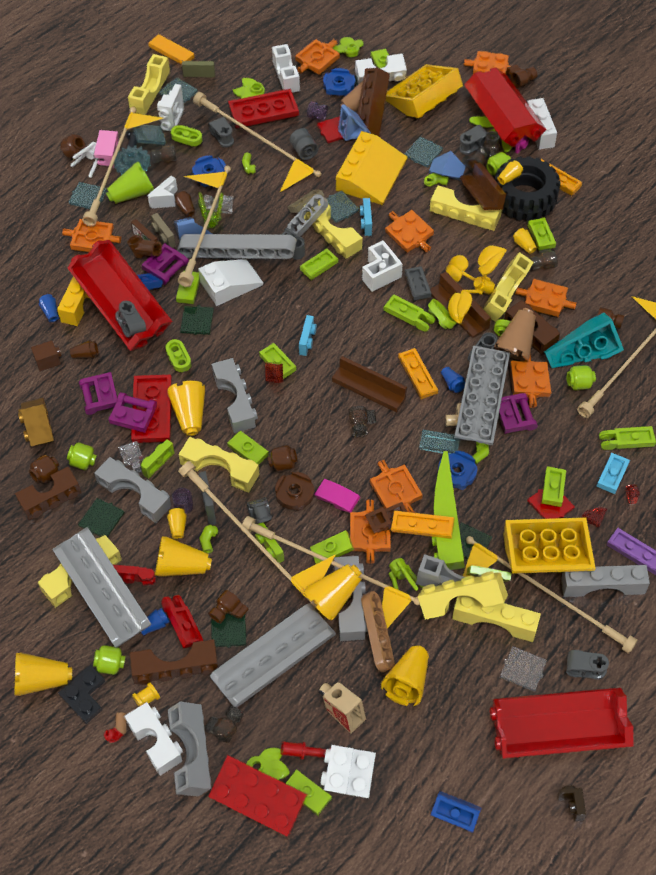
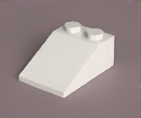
M247 259L216 261L198 269L200 283L216 306L263 285L262 280Z

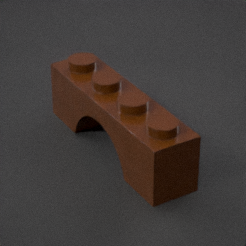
M214 639L194 642L191 650L184 658L173 662L157 658L151 649L130 652L132 678L134 684L146 685L151 681L157 680L166 682L176 677L190 678L196 674L210 675L218 668Z

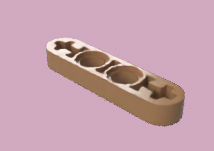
M371 591L364 594L361 601L375 665L383 673L391 670L395 666L380 597L376 592Z

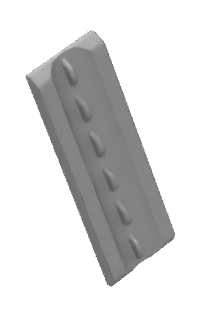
M473 346L454 438L493 445L510 352Z
M88 527L52 549L115 647L122 645L151 626L147 616Z
M310 603L306 604L214 670L210 678L236 709L335 636L336 633Z

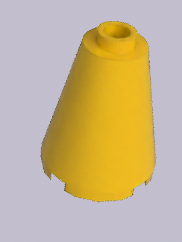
M183 381L181 386H177V383H175L167 391L182 432L188 436L197 435L202 428L205 385H202V382Z
M162 536L155 576L205 574L206 570H210L212 558H208V553Z
M347 564L309 585L304 592L310 601H314L317 605L316 608L326 618L333 620L362 580L360 577L362 572L356 565L350 566Z
M410 647L382 680V690L385 688L387 691L386 696L395 703L404 706L414 703V706L421 702L429 654L424 647Z
M16 653L14 696L67 685L68 680H72V667H68V663L25 653Z

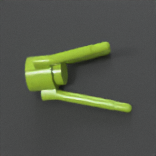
M403 558L392 561L389 565L391 569L389 576L392 579L393 587L399 590L396 578L399 580L407 578L414 590L417 591L418 587L415 583L417 576L409 565H406Z

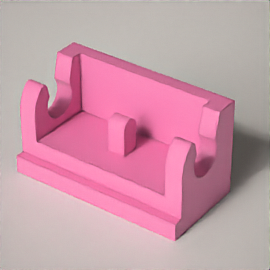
M99 130L94 157L102 158L104 161L98 160L97 164L103 166L110 165L119 142L118 131Z

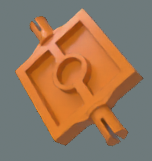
M315 39L295 55V61L302 64L297 68L298 72L302 74L306 69H310L317 74H321L340 58V53L333 49L337 45V41L332 39V41L326 44Z
M478 51L477 57L474 60H464V66L473 67V74L479 71L484 73L495 67L507 74V67L511 65L508 63L509 55L488 53L486 51Z
M410 210L401 217L394 213V211L389 213L388 217L394 222L385 228V232L407 253L417 247H421L426 253L431 250V246L426 243V240L434 235V230L413 210Z
M79 219L78 225L73 230L63 228L62 231L63 236L72 237L70 243L71 250L90 252L93 248L92 245L99 240L121 243V236L112 235L114 229L112 223L97 221L94 226H87L83 223L82 219Z
M533 279L528 290L519 287L516 290L517 295L526 297L525 304L530 305L534 311L559 317L564 307L575 310L577 302L566 300L567 287Z
M531 353L529 361L510 362L513 395L527 394L530 408L532 406L533 408L537 407L536 398L550 397L551 387L547 362L531 361Z
M385 460L379 461L378 466L382 473L371 478L370 484L384 509L403 502L407 512L415 513L411 504L421 500L423 494L405 464L389 469Z
M366 500V511L350 512V539L354 547L353 551L366 552V563L370 564V556L371 564L375 563L374 552H390L391 550L390 529L373 533L365 516L374 511V500H371V507L369 506V500Z

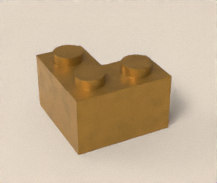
M44 398L21 403V409H18L20 423H24L26 430L23 431L26 442L30 441V445L35 446L54 441Z

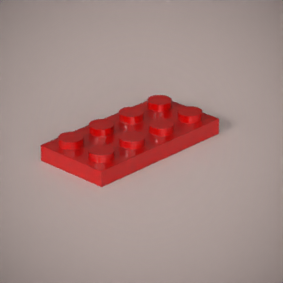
M291 89L228 101L232 118L245 126L299 116V110Z
M171 374L134 376L133 397L147 401H157V406L146 432L132 429V443L165 442L167 439L170 441L171 401L167 390L172 385ZM133 405V409L145 412L147 408Z
M227 755L208 797L289 837L308 794Z

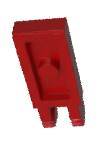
M113 565L124 583L132 584L136 581L141 582L143 586H152L156 583L155 572L150 568Z
M175 595L172 599L164 597L162 599V607L164 612H167L182 647H192L194 642L203 641L197 625L181 596Z

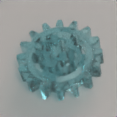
M128 145V149L122 147V152L118 151L114 166L117 172H121V175L138 161L144 171L148 170L150 155L147 150L143 151V147L137 148L134 145L131 148Z

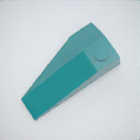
M602 313L586 321L544 351L550 367L555 368L573 365L581 361L590 362L598 358L607 359L623 351L624 348L612 319L606 313Z

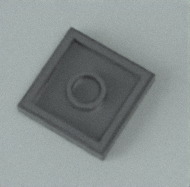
M206 471L199 472L198 476L209 486ZM201 490L208 524L215 525L217 523L212 498Z

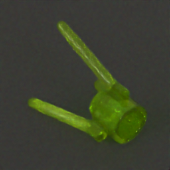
M199 192L200 199H198L205 225L210 210L206 209L202 193ZM220 193L217 213L213 211L208 228L216 227L218 221L221 220L223 193Z

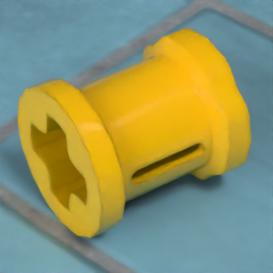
M150 682L145 689L137 694H132L134 701L139 707L146 702L149 704L155 699H160L158 692Z

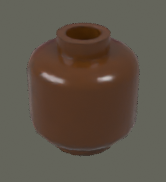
M71 134L61 141L60 146L66 157L73 158L74 155L85 148V142L78 134Z
M289 445L273 448L271 456H268L270 467H274L277 472L293 469L295 464L298 463L296 450Z
M42 455L30 464L29 474L35 482L45 484L52 480V474L58 472L59 463L54 457L50 458L47 455Z

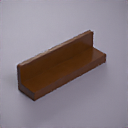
M378 67L365 68L357 114L370 133L379 137L390 73Z
M475 163L473 175L460 176L462 183L483 210H503L506 193L482 163Z
M446 271L440 274L439 284L430 289L431 296L439 301L447 310L453 294L461 293L464 290ZM472 298L471 306L459 325L474 338L490 328L491 317Z
M341 356L340 367L333 375L332 382L397 413L406 400L407 387Z

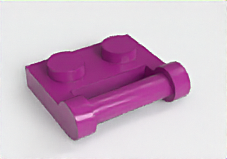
M164 243L160 256H150L142 264V269L163 280L162 284L166 285L169 282V278L182 266H186L189 260L185 255ZM175 259L177 260V262L168 271L162 273V271L171 262H173Z
M111 372L83 378L79 381L86 404V414L92 415L97 411L115 407L117 395ZM95 385L98 402L95 403L92 401L90 386Z
M120 392L115 407L108 419L109 423L146 432L156 410L157 401H147L127 396L126 393ZM128 403L147 408V410L145 412L125 407L124 404Z
M521 393L502 397L498 416L505 434L526 429L531 431L538 427L527 403V394ZM516 403L520 404L526 421H522Z

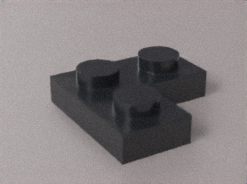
M89 665L63 687L58 694L77 716L87 724L102 711L101 706L90 695L106 681L92 665Z

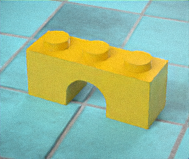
M74 276L57 311L62 323L78 326L84 314V299L90 297Z

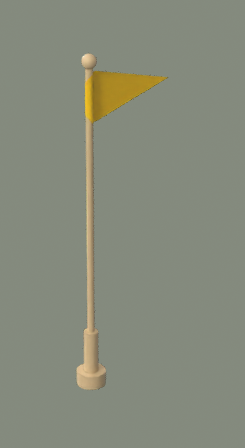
M198 92L194 96L193 103L197 106L204 105L211 111L218 112L294 160L280 192L312 173L316 177L321 176L320 171L314 170L219 110L218 106L206 100L205 94Z
M130 108V114L97 198L93 200L90 211L85 212L82 221L84 224L94 226L97 222L96 212L100 204L99 200L127 129L164 118L136 114V108Z
M225 166L224 172L184 176L218 188L192 259L189 260L185 272H181L178 282L184 287L192 285L194 279L192 272L196 264L195 259L227 174L231 170L230 166Z
M631 296L656 319L655 302ZM656 328L605 386L598 390L588 402L584 401L577 407V411L582 417L589 418L594 412L593 407L602 398L603 392L656 334Z
M191 461L186 462L178 472L184 478L188 476L202 492H206L309 600L304 590L309 585L324 578L335 555L292 577L208 489L209 486L194 471L195 465ZM310 601L311 605L316 608L317 605L314 601Z
M247 516L242 523L250 533L253 531L271 540L274 538L320 560L327 559L275 535V532L255 524L256 519ZM332 561L331 565H334L338 568L344 566L335 561ZM364 574L360 575L362 579L385 588L382 608L387 629L411 601L415 605H420L418 597L410 596Z
M468 536L466 538V542L473 544L463 573L464 577L470 576L466 574L467 568L471 565L488 568L496 561H499L511 569L508 562L475 542L473 537ZM517 573L603 629V633L623 645L622 650L629 654L638 641L631 635L629 638H626L608 625L604 626L528 575Z

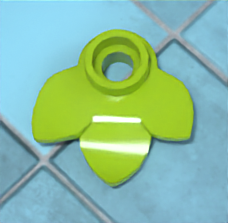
M344 37L340 40V44L334 46L333 49L339 53H346L348 57H355L359 54L360 47L364 43L360 39L354 41L351 37Z
M242 78L243 86L233 89V93L241 98L265 93L264 86L250 78Z
M268 748L260 756H254L247 761V764L252 767L254 764H260L261 767L258 770L278 780L290 774L287 766L279 761L282 757L281 749Z

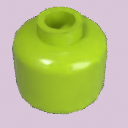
M503 152L490 157L486 166L490 175L496 176L500 166L505 162L507 163L511 157Z
M587 365L573 366L567 372V384L573 390L590 389L593 382L596 381V374Z
M78 442L74 446L71 445L66 460H69V464L72 467L87 470L89 465L94 466L97 455L94 454L92 446Z
M103 645L99 650L95 651L93 667H96L97 672L115 675L119 668L123 669L125 656L121 655L119 647Z

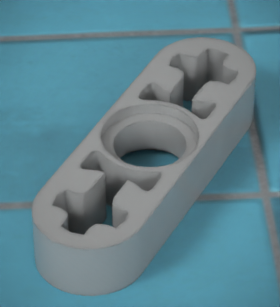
M319 194L313 196L289 222L287 228L291 229L298 236H302L326 210L328 200ZM307 212H310V218L308 220H305V214Z

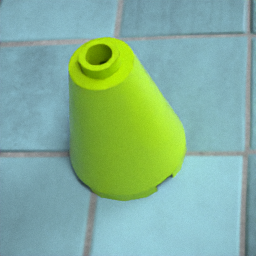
M138 161L107 188L109 192L106 194L111 202L120 203L147 195L154 190V187Z

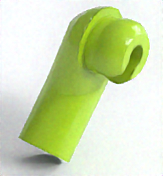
M244 153L242 164L245 172L249 175L250 173L255 174L256 166L250 165L251 154Z
M432 173L424 178V184L426 186H433L438 183L447 185L449 177Z
M476 442L477 452L472 455L476 465L489 455V444Z
M207 525L199 538L202 550L205 553L210 554L213 552L210 539L218 534L216 526Z

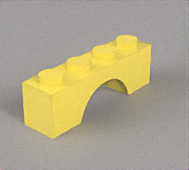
M153 54L147 64L143 85L141 87L134 86L128 96L129 107H135V113L146 115L170 73L168 57Z
M437 186L430 202L431 212L493 231L499 222L502 210H483L480 205L470 206L462 204L456 199L454 190L442 186Z
M328 204L326 210L317 218L312 226L317 233H320L325 238L328 244L335 248L338 254L347 259L362 250V237L352 227L338 228L330 224L331 206ZM307 212L304 216V219L308 220L311 216V213Z
M520 252L509 263L483 307V310L495 322L507 310L512 301L513 293L534 263Z
M189 437L179 453L180 464L184 465L186 462L191 461L196 467L195 471H199L209 465L224 467L230 473L231 485L248 493L259 476V465L253 460L243 459L233 452H226L220 447L209 445L198 438Z
M106 535L96 539L112 565H116L122 560L119 550ZM62 564L53 572L44 575L38 582L41 591L55 608L72 596V579Z
M490 571L475 578L474 576H467L461 581L454 582V580H448L443 582L442 585L434 586V584L424 586L418 595L424 618L429 619L444 616L449 609L450 600L457 596H471L477 599L484 607L504 603L508 594L501 572L494 573Z
M461 595L457 597L452 619L471 625L478 622L496 624L508 630L513 637L533 642L541 614L505 603L484 607L477 599Z

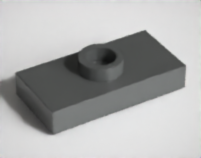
M422 266L405 269L404 274L413 299L419 300L431 297V291Z

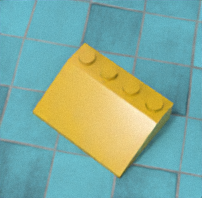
M426 64L388 90L385 101L407 116L420 118L428 110L434 109L435 105L445 101L449 95L456 93L463 86L458 68Z
M361 131L336 175V191L361 199L370 198V202L383 205L407 160V156L377 135Z
M586 518L505 520L504 543L512 573L595 571V562Z

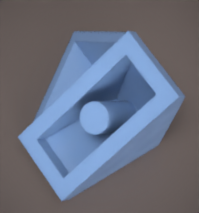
M341 105L338 131L345 141L358 138L361 131L370 133L355 111L346 105Z
M449 151L433 159L429 173L460 180V176L464 174L466 166Z
M189 217L173 221L179 241L184 234L202 233L203 227L195 223L193 218ZM208 230L205 232V234H212Z

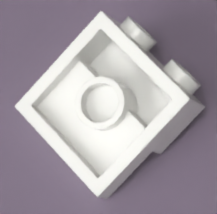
M175 84L173 89L170 90L169 95L163 94L161 101L158 102L159 116L164 118L159 120L162 130L171 131L174 126L178 125L183 114L184 103L181 85Z
M331 745V750L326 749L324 761L328 763L327 772L323 771L321 785L325 786L324 790L369 798L376 753Z

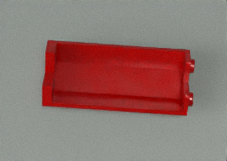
M491 68L490 71L484 73L481 71L475 72L464 84L499 136L510 146L514 147L525 135L536 141L547 130L508 76L498 68Z
M110 240L96 241L88 254L74 256L67 269L128 349L132 351L142 348L148 344L147 340L149 338H152L154 335L158 337L164 333L173 321ZM122 301H130L135 305L136 310L146 324V331L136 333L132 337L124 335L122 328L115 319V314L119 310V304Z
M621 688L493 699V707H490L491 721L494 720L497 736L495 737V748L500 751L502 758L634 746L633 725L627 717V696Z

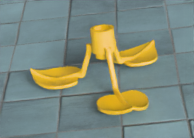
M497 246L486 247L478 258V264L480 265L478 270L482 276L477 278L464 272L469 265L466 257L457 255L450 260L446 272L456 282L460 281L462 275L474 281L473 285L476 289L462 290L461 293H455L451 297L448 304V312L455 322L461 324L472 303L470 293L489 295L493 292L495 284L490 281L491 279L487 275L496 268L507 251L506 249Z

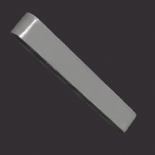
M201 234L182 235L177 251L187 258H192ZM205 234L196 258L290 259L294 256L297 240L291 235Z

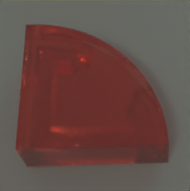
M629 484L626 486L628 503L636 504L640 495L638 486L636 484Z
M597 507L587 510L581 518H586L587 523L600 527L607 508Z

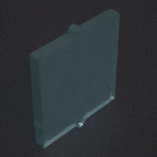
M175 78L171 83L166 84V87L159 94L161 96L163 94L169 95L170 90L173 89L175 84L181 85L183 103L191 100V97L198 90L179 78Z
M141 125L133 128V135H135L137 143L166 145L165 134L160 126Z
M419 137L404 155L413 160L414 163L428 167L433 162V159L441 153L443 147L434 144L433 141Z
M79 182L75 191H72L69 204L90 209L101 187ZM104 188L99 200L100 203L103 202L107 188Z
M343 191L329 195L326 198L331 206V219L335 223L349 218L350 215L359 211V208Z

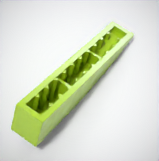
M444 451L435 487L434 515L454 517L455 521L452 539L432 537V543L438 549V553H434V557L444 560L450 570L465 568L448 451Z

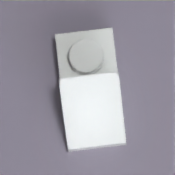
M170 176L148 194L149 207L164 208L176 206L174 194L178 191L176 178Z

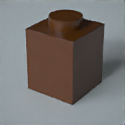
M52 340L31 347L39 371L61 365L59 357L62 356L58 346H54Z

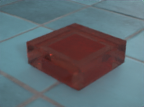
M266 362L265 380L282 383L283 364Z

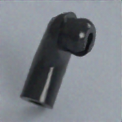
M128 130L126 133V137L129 139L127 149L135 151L138 135L135 130Z

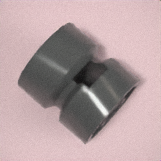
M300 128L291 134L290 143L302 160H309L318 153L319 147L307 129Z

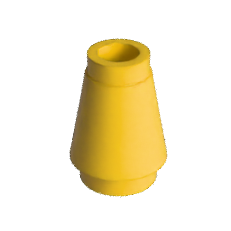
M518 161L509 162L497 177L498 181L505 185L519 177L523 167Z
M521 228L515 232L513 238L516 244L529 254L536 251L537 246L528 230Z
M181 508L171 509L167 515L173 539L184 538L187 514Z

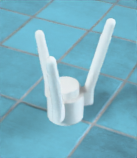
M91 142L87 147L74 155L73 159L76 160L71 164V167H74L84 157L95 159L96 142ZM95 159V162L89 174V178L92 177L97 167V162L100 159Z

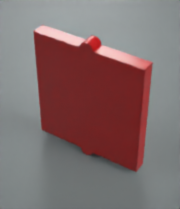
M340 116L317 123L321 135L324 136L327 143L343 139L338 131Z
M539 489L536 494L527 500L543 519L564 518L567 513L575 508L564 494L561 507L542 504L543 489Z

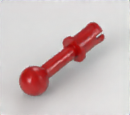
M283 741L281 745V755L300 757L301 760L304 759V756L325 758L326 749L306 747L305 742L292 743Z

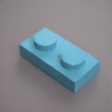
M363 198V205H360V216H363L361 218V229H364L365 236H372L370 198Z
M306 315L299 342V355L307 356L308 349H312L313 338L311 337L312 334L315 335L317 324H314V316Z
M611 453L597 487L615 494L630 460Z

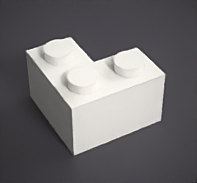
M384 241L368 247L369 264L363 266L362 280L371 292L402 277V263Z

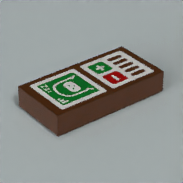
M135 219L131 222L134 235H141L143 240L158 241V238L138 220Z

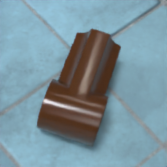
M134 235L127 241L136 258H142L146 255L159 257L162 253V244L159 241L143 240L141 235Z

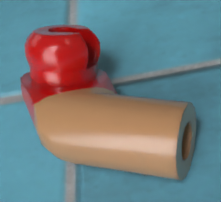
M116 713V726L109 729V731H105V740L115 743L126 734L127 722L124 717L126 713Z

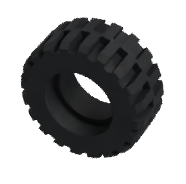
M522 156L517 157L515 161L521 164L523 171L519 177L505 185H502L497 177L508 163L513 162L514 159L512 158L507 163L502 164L496 172L495 181L506 193L502 210L503 214L506 213L508 217H514L518 221H521V219L530 221L532 219H540L541 216L545 217L549 212L553 211L558 199L560 177L556 170L549 166L548 162H543L540 158H531V156H526V158H522ZM520 185H527L537 189L538 191L524 192L518 190L515 187Z

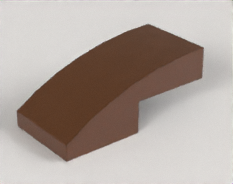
M403 502L387 509L381 507L365 515L373 533L391 529L394 511L407 512Z

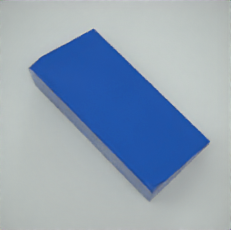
M439 791L431 816L473 832L482 808Z

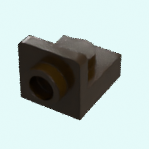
M573 785L562 787L557 795L558 800H570L568 802L570 815H574L575 822L584 821L587 814L582 788H576Z

